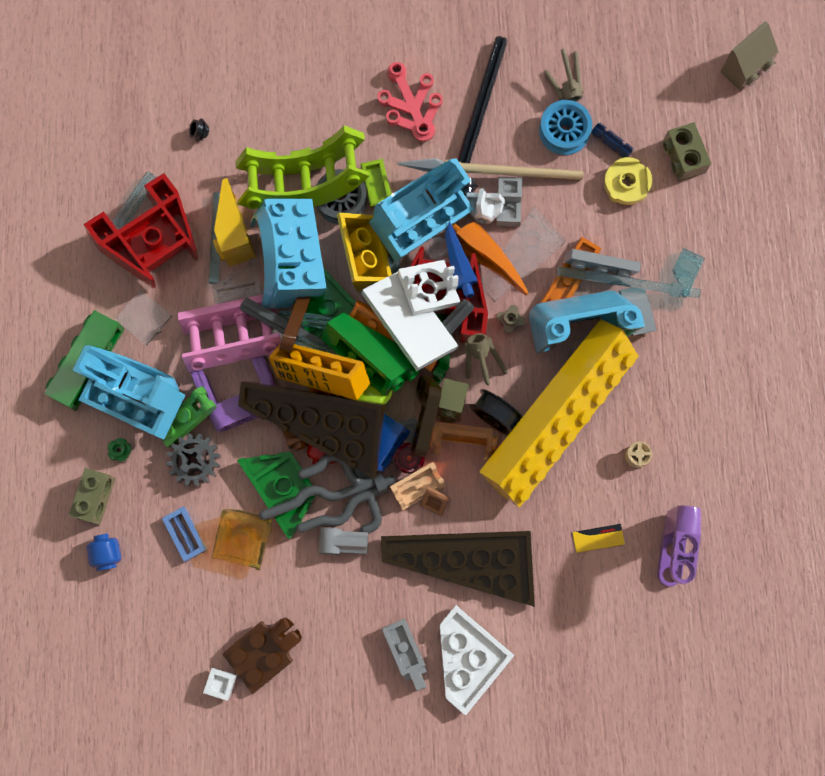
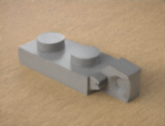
M405 618L382 628L401 675L404 676L406 681L412 679L417 691L426 688L427 686L422 677V674L427 672L426 665Z

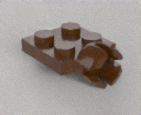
M288 618L279 619L271 627H268L263 621L259 622L222 653L252 694L256 693L293 662L289 652L301 641L302 636L298 628L287 635L285 634L286 631L295 625Z

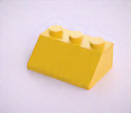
M338 213L337 218L352 283L358 292H362L363 289L392 275L386 249L369 224V221L374 217L373 215Z

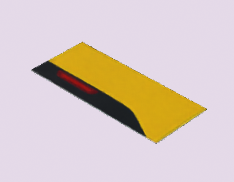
M621 524L572 532L576 553L625 545Z

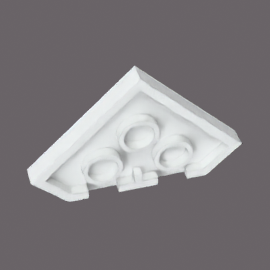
M456 605L440 624L446 699L466 716L515 655Z

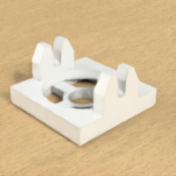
M441 260L398 270L397 274L413 315L454 307L460 303L456 292L458 276H453L454 266L447 267L445 261ZM426 272L437 274L443 281L435 283L428 278ZM416 274L419 275L421 280L419 286L413 284ZM430 284L434 287L435 292L426 294L421 286ZM447 289L445 297L437 301L435 296L437 291ZM417 295L427 298L429 302L420 300Z

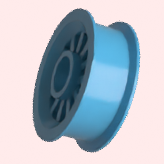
M572 100L554 102L547 107L541 118L539 135L542 143L548 150L559 155H571L579 152L589 140L592 130L591 115L578 102ZM567 125L571 129L563 130L560 126Z

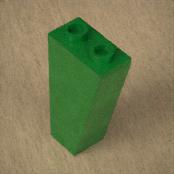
M344 312L327 322L320 338L339 356L362 361L370 384L383 396L391 391L396 392L406 380L412 381L420 371L415 370L396 342Z

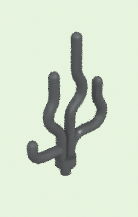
M325 454L313 466L300 470L298 477L306 479L317 475L329 463L338 461L341 463L348 481L352 484L351 486L333 492L319 486H308L300 490L294 499L261 511L259 518L267 520L301 506L308 497L314 495L328 501H338L354 495L346 503L343 512L339 516L323 515L297 524L296 531L303 533L323 525L330 527L340 526L349 520L359 503L367 501L372 521L361 526L360 532H368L369 534L377 530L382 521L376 497L388 493L387 487L392 486L396 482L393 475L384 478L382 474L378 475L375 479H361L356 475L354 469L346 465L345 462Z

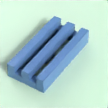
M183 506L162 518L184 562H188L193 557H197L202 552L207 551L186 507ZM179 515H183L199 546L198 549L195 548ZM173 518L191 551L189 554L186 553L170 521Z

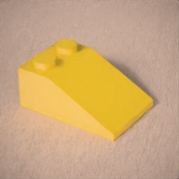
M225 178L222 180L214 228L217 239H214L213 243L221 261L226 260L229 267L254 259L256 256L236 197L228 179Z

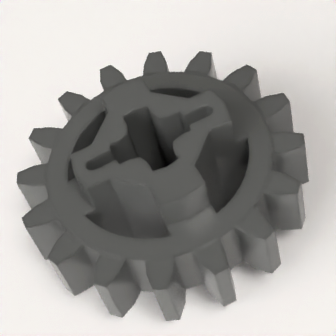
M191 433L187 436L188 440L179 437L180 444L172 443L171 446L175 450L174 452L167 453L172 458V461L167 462L166 465L174 468L169 472L170 475H178L176 481L179 483L185 479L187 487H190L192 482H194L196 487H200L201 480L207 484L210 483L208 476L216 477L217 475L213 470L214 468L221 467L216 462L217 459L221 458V455L214 453L218 449L217 445L209 446L212 440L207 437L203 441V436L199 433L196 439H194ZM190 445H196V446H195L194 448H192V449H185L186 447H188V446H190ZM208 453L210 458L209 465L206 464L205 458ZM186 455L195 457L202 465L199 466L192 463ZM179 456L182 458V465L180 467L178 463ZM197 471H202V472H203V473H201V474H199V475H196V476H190V475H192L194 472H197Z

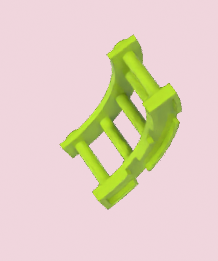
M343 125L338 132L323 141L322 146L313 150L309 147L291 151V155L276 156V152L260 151L246 147L235 161L236 169L246 171L248 175V188L237 201L238 205L255 210L262 206L265 199H312L313 207L348 194L369 177V172L356 168L354 150L365 140L364 133ZM345 157L346 168L336 176L335 163ZM325 167L327 181L311 187L310 171ZM300 173L302 190L284 192L283 175ZM257 174L273 175L275 192L259 190Z

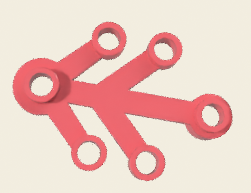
M400 62L390 64L388 67V77L392 82L398 84L405 101L392 97L391 93L387 90H381L377 95L378 103L381 106H390L409 113L414 121L400 117L397 110H390L386 114L387 123L391 126L397 125L412 131L414 138L418 141L426 142L431 140L435 134V126L432 122L437 110L443 104L442 96L439 93L430 95V106L424 118L420 109L429 89L434 85L433 76L425 73L420 77V87L414 98L406 81L405 66ZM399 68L401 71L396 73L393 69ZM429 79L431 82L429 84H425L423 80ZM382 96L388 97V99L385 101L381 100L380 98ZM439 99L440 102L435 104L432 100ZM395 115L397 119L390 120L389 117ZM421 127H426L428 130L425 132H421L419 129Z

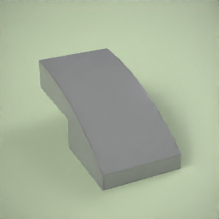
M499 177L498 193L505 199V203L503 204L502 213L497 216V226L520 227L522 177Z
M644 286L619 290L623 297L641 310L645 327L631 336L656 331L652 310Z

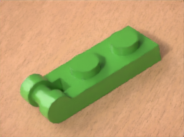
M203 386L195 389L191 396L180 405L165 439H162L167 448L172 447V443L177 444L179 437H185L217 408L213 400H209L206 396L208 393Z

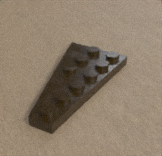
M249 381L241 382L239 407L263 420L270 421L285 432L288 431L294 434L298 439L327 455L342 460L351 468H356L366 473V476L372 479L377 477L385 412L384 403L359 399L353 400L341 396Z
M531 531L381 536L382 562L535 607Z

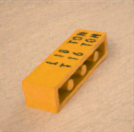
M279 344L269 356L278 379L349 399L358 400L370 384L362 361L294 344L291 354L279 350Z

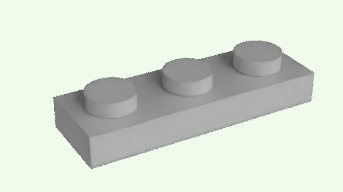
M576 249L565 253L564 263L571 264L572 268H593L594 272L601 274L613 272L617 273L616 276L620 278H631L632 275L640 272L641 262Z

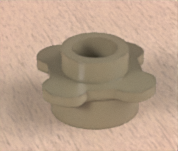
M511 305L505 312L497 314V320L501 322L506 333H512L518 326L522 327L525 324L524 317L520 316L518 307L515 305Z

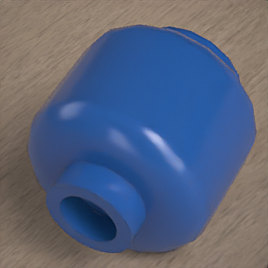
M108 533L93 536L94 541L86 545L89 565L96 568L97 571L116 568V563H119L122 558L118 539L109 538Z

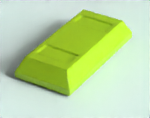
M383 158L360 163L361 170L369 172V177L364 183L370 207H374L391 195Z

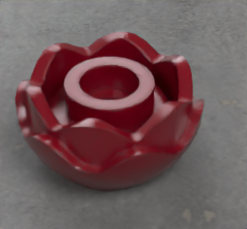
M412 443L400 445L394 453L395 465L403 473L413 474L420 470L425 462V457L412 455ZM407 456H411L412 459L408 461Z

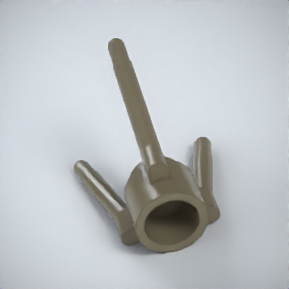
M561 49L568 81H565L562 84L563 88L560 89L548 70H545L544 74L557 92L559 100L564 99L577 102L583 98L582 94L584 93L581 86L578 52H573L575 82L566 51Z
M478 333L470 336L468 342L464 343L466 348L467 379L471 377V356H474L475 359L480 361L485 384L490 385L485 357L488 356L489 350L503 373H508L502 359L492 344L491 337Z

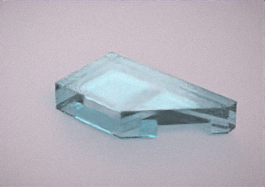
M685 248L682 249L672 272L679 283L682 296L687 298L705 257Z

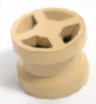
M634 442L625 451V461L632 468H642L650 462L652 450L645 442Z

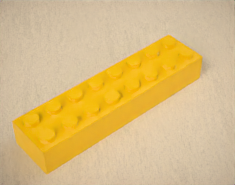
M600 319L513 428L512 432L509 433L479 471L499 495L520 508L529 499L537 485L546 477V474L555 462L561 458L562 453L569 444L575 440L584 425L590 421L599 406L605 402L609 393L620 383L624 374L634 365L639 356L623 329Z

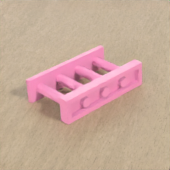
M263 294L248 297L262 305ZM245 298L178 313V321L184 335H190L191 352L182 354L188 372L271 355L281 343L280 334H273L272 328L261 322L263 336L249 339L246 321L255 320V318L240 310V306ZM269 309L278 314L277 309ZM237 324L239 341L225 344L223 326ZM213 329L215 347L201 350L199 332Z

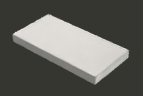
M398 272L363 289L361 294L412 366L418 371L456 350L458 345L433 311L418 315L412 314L399 280ZM417 295L420 300L425 301L421 295Z

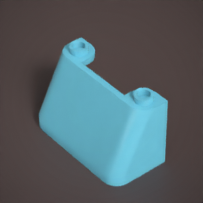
M605 291L539 303L529 313L536 354L548 352L552 344L565 341L570 334L569 323L601 318L623 329L626 336L629 337L645 327L641 310L616 291Z

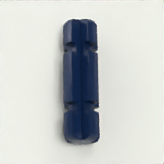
M602 123L595 125L592 130V134L598 139L602 138L601 141L613 151H618L619 155L623 158L629 157L632 154V146L628 143L624 144V140L611 130L607 131V127Z

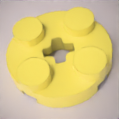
M630 157L615 161L608 168L604 177V188L609 195V199L614 203L622 205H633L643 201L652 186V175L648 167L646 166L645 168L644 165L640 164L639 160ZM626 176L631 181H634L630 186L622 183Z

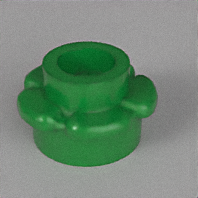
M117 438L108 444V456L113 461H125L130 456L131 445L127 443L126 439Z

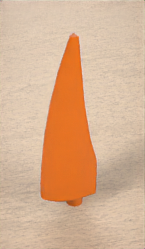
M472 222L462 228L457 224L452 225L464 253L470 259L472 253H476L477 263L502 277L525 296L528 295V291L511 261L478 223Z

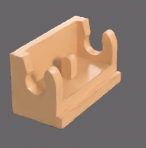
M434 462L393 484L390 486V489L404 511L421 501L428 487L440 490L445 485Z

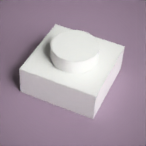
M211 668L203 693L228 701L237 675Z

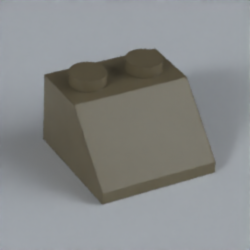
M766 21L731 50L721 70V73L739 90L746 85L749 87L753 85L759 78V73L762 71L766 73L776 63L774 59L779 51L770 26Z

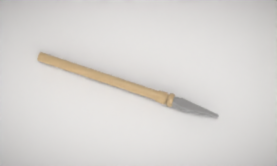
M437 158L398 162L397 164L429 172L448 160L442 161ZM459 162L466 173L570 180L583 179V171Z

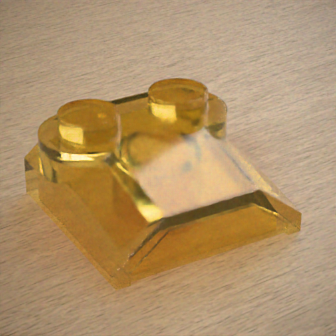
M223 509L212 559H221L256 568V570L260 571L268 537L272 531V520H261L258 514L238 509Z

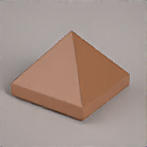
M428 487L420 505L442 516L450 497L441 491Z

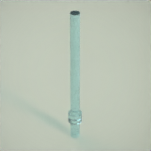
M558 266L556 276L668 293L670 296L678 298L680 296L700 298L701 289L686 287L682 283L676 282L667 284Z

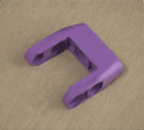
M265 357L251 358L261 384L276 386ZM202 370L190 372L196 388L203 386L208 393L206 395L208 399L213 400L217 406L209 417L218 433L258 418L256 415L238 406L239 395L218 403L207 375Z
M679 505L667 511L657 578L664 586L671 587L678 583L687 584L695 578L701 536L700 508ZM687 539L693 544L690 553H685ZM673 543L672 555L670 557L666 552V547L668 544ZM683 565H686L690 571L689 577L685 580L681 579ZM666 568H670L673 582L664 580L663 572Z

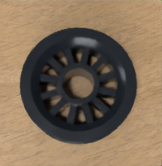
M481 389L480 398L475 405H469L470 409L488 425L508 436L523 415L501 397L488 390Z

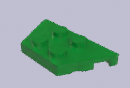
M291 452L239 458L237 460L268 508L294 499L300 490L313 486L309 478L300 479L298 477V472L302 468ZM315 495L308 497L298 508L274 517L289 540L293 538L297 524L302 522L316 498Z

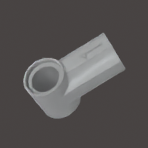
M320 528L318 553L340 555L341 553L367 554L368 532Z

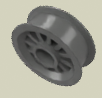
M336 169V176L344 169ZM326 174L319 179L316 186L327 181ZM364 182L346 194L347 197L345 199H336L317 206L322 217L331 223L339 224L338 213L363 214L367 205Z

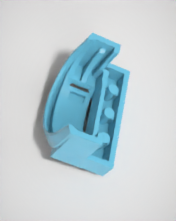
M457 159L446 161L375 205L374 217L369 221V224L395 262L447 229L449 220L451 225H453L474 210L461 190L471 180ZM425 189L430 192V194L436 201V204L432 202V200L426 193Z
M265 199L262 206L253 215L250 227L259 226L264 259L262 306L267 309L291 308L297 297L322 296L327 288L312 199ZM278 266H294L295 269H280Z
M90 345L84 346L72 370L89 378L79 401L161 439H165L185 397V394L179 392V387L174 377L128 357ZM128 372L121 388L119 389V384L122 382L124 374Z

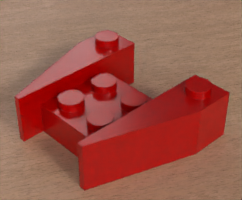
M165 173L144 185L146 196L154 207L117 230L104 211L83 224L86 233L102 254L151 288H155L156 285L150 272L184 249H187L194 260L198 259L197 248L179 193Z
M420 247L411 266L436 261L425 260L424 247ZM472 253L470 264L478 280L477 283L471 285L474 296L465 298L462 289L456 290L460 302L466 299L474 306V310L462 323L460 343L468 342V338L474 334L483 333L486 335L488 310L476 253ZM445 262L446 266L450 267V263ZM426 272L428 278L435 283L443 281L437 274ZM416 274L413 284L419 286L421 280L419 275ZM430 284L421 286L426 294L435 292L434 287ZM447 289L437 291L435 295L437 301L445 297ZM457 306L433 312L449 315Z

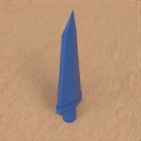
M449 220L445 239L450 267L454 266L455 268L453 276H458L456 290L462 289L465 298H471L474 296L471 285L477 283L478 280Z

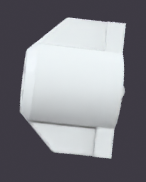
M481 188L479 193L467 192L466 195L474 208L470 214L475 221L489 224L502 213L505 199L500 193H486Z

